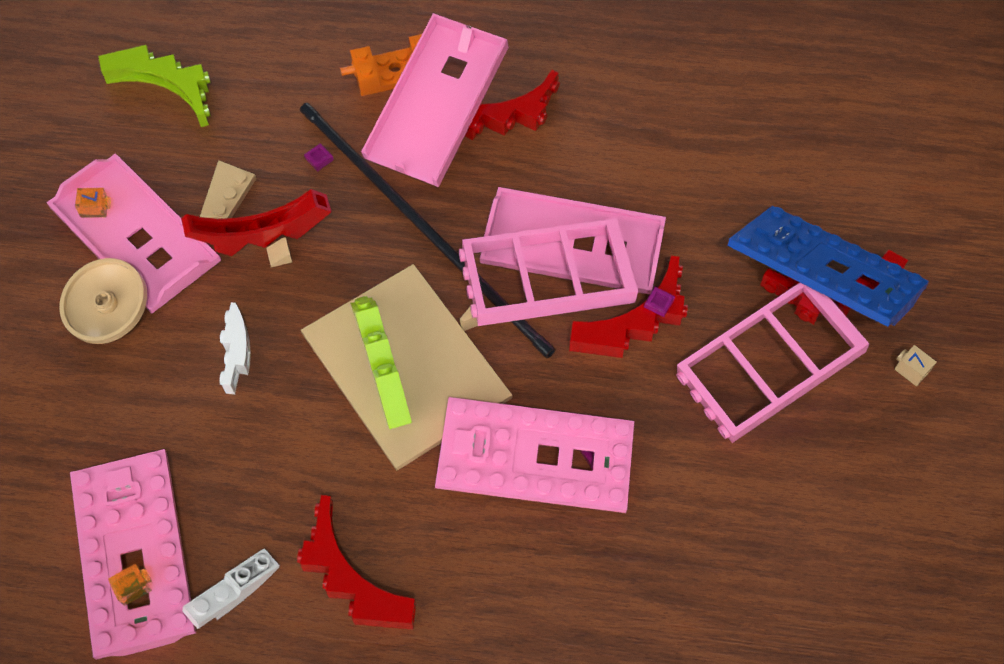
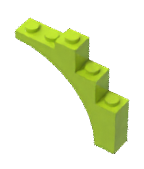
M146 45L98 56L101 71L107 84L139 81L167 88L179 95L190 105L197 115L201 127L209 125L207 117L211 115L208 105H204L203 101L207 100L205 93L209 92L207 84L211 83L208 71L204 72L201 64L182 68L181 63L176 62L174 54L155 59L153 52L149 53Z
M359 297L350 304L366 350L388 427L393 429L410 424L412 420L378 306L372 297Z

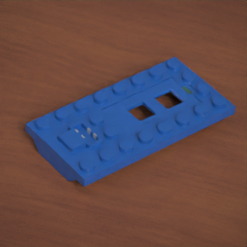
M771 206L729 238L728 242L729 247L887 327L890 324L895 326L907 314L929 282L919 274L911 273L901 268L898 264L888 262L877 254L861 249L860 246L851 244L841 239L838 235L830 234L822 230L821 227L803 221L802 218L793 216L782 208ZM834 260L849 267V269L842 274L826 265ZM865 275L880 284L875 289H871L856 282V280Z

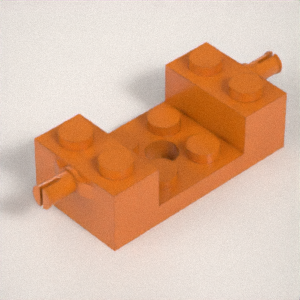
M422 34L409 37V48L374 56H372L370 46L350 50L352 65L340 68L342 76L354 73L361 96L394 89ZM394 67L400 68L397 72L391 71Z

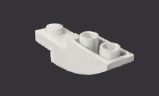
M231 302L230 309L225 313V330H222L220 334V342L226 350L224 357L226 366L225 370L220 374V385L223 386L226 394H235L239 374L248 375L251 354L248 331L236 303Z
M262 549L227 572L222 581L184 605L182 611L197 629L213 618L218 620L259 588L279 568V564L265 549Z

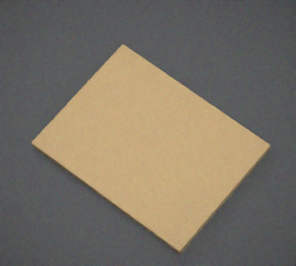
M414 264L301 329L304 338L396 471L442 443L449 397L504 404L512 399L510 391ZM359 297H372L378 306L412 420L410 424L393 429L388 427L366 350L350 304Z

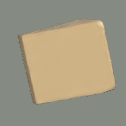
M286 237L267 247L271 267L292 263Z
M471 306L460 318L461 328L464 331L478 326L477 319L472 318Z

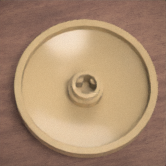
M104 258L86 264L73 274L63 289L60 298V316L63 324L70 333L87 343L104 344L123 337L136 326L144 313L147 303L145 281L133 266L119 259Z

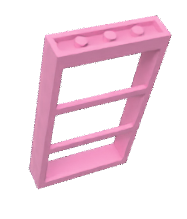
M617 218L462 240V249H459L460 262L465 263L463 277L464 280L469 282V286L466 287L468 299L473 300L471 314L472 318L477 319L478 326L636 302L638 288ZM607 234L622 289L583 294L569 240ZM562 241L575 295L534 301L521 246ZM514 248L527 302L485 309L473 253Z
M799 283L677 364L676 376L682 385L687 384L691 389L690 394L697 403L701 402L705 407L704 412L711 421L715 420L719 426L718 431L723 438H729L733 443L866 353L869 343L828 296ZM803 292L852 348L821 370L816 367L772 314ZM764 318L768 320L812 373L811 377L780 398L776 397L731 341ZM724 345L771 402V404L737 427L690 369Z

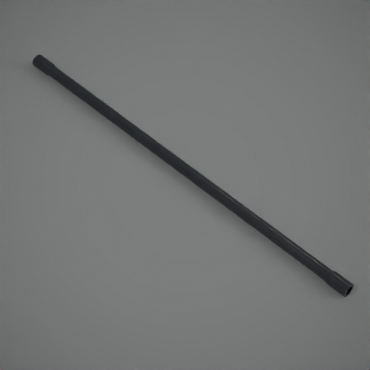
M304 103L300 108V112L311 123H314L463 273L465 263L460 262L459 254L321 117L320 113L310 103ZM478 274L482 293L496 307L509 305ZM525 319L511 321L546 359L554 354L556 349Z

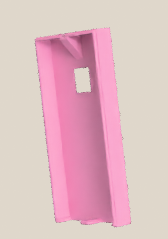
M432 14L361 151L364 159L439 187L509 48L507 39ZM449 56L468 62L460 79L441 73Z

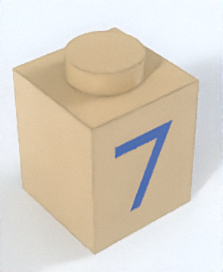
M914 345L909 351L904 349L896 359L899 363L895 370L917 386L932 370L936 361Z

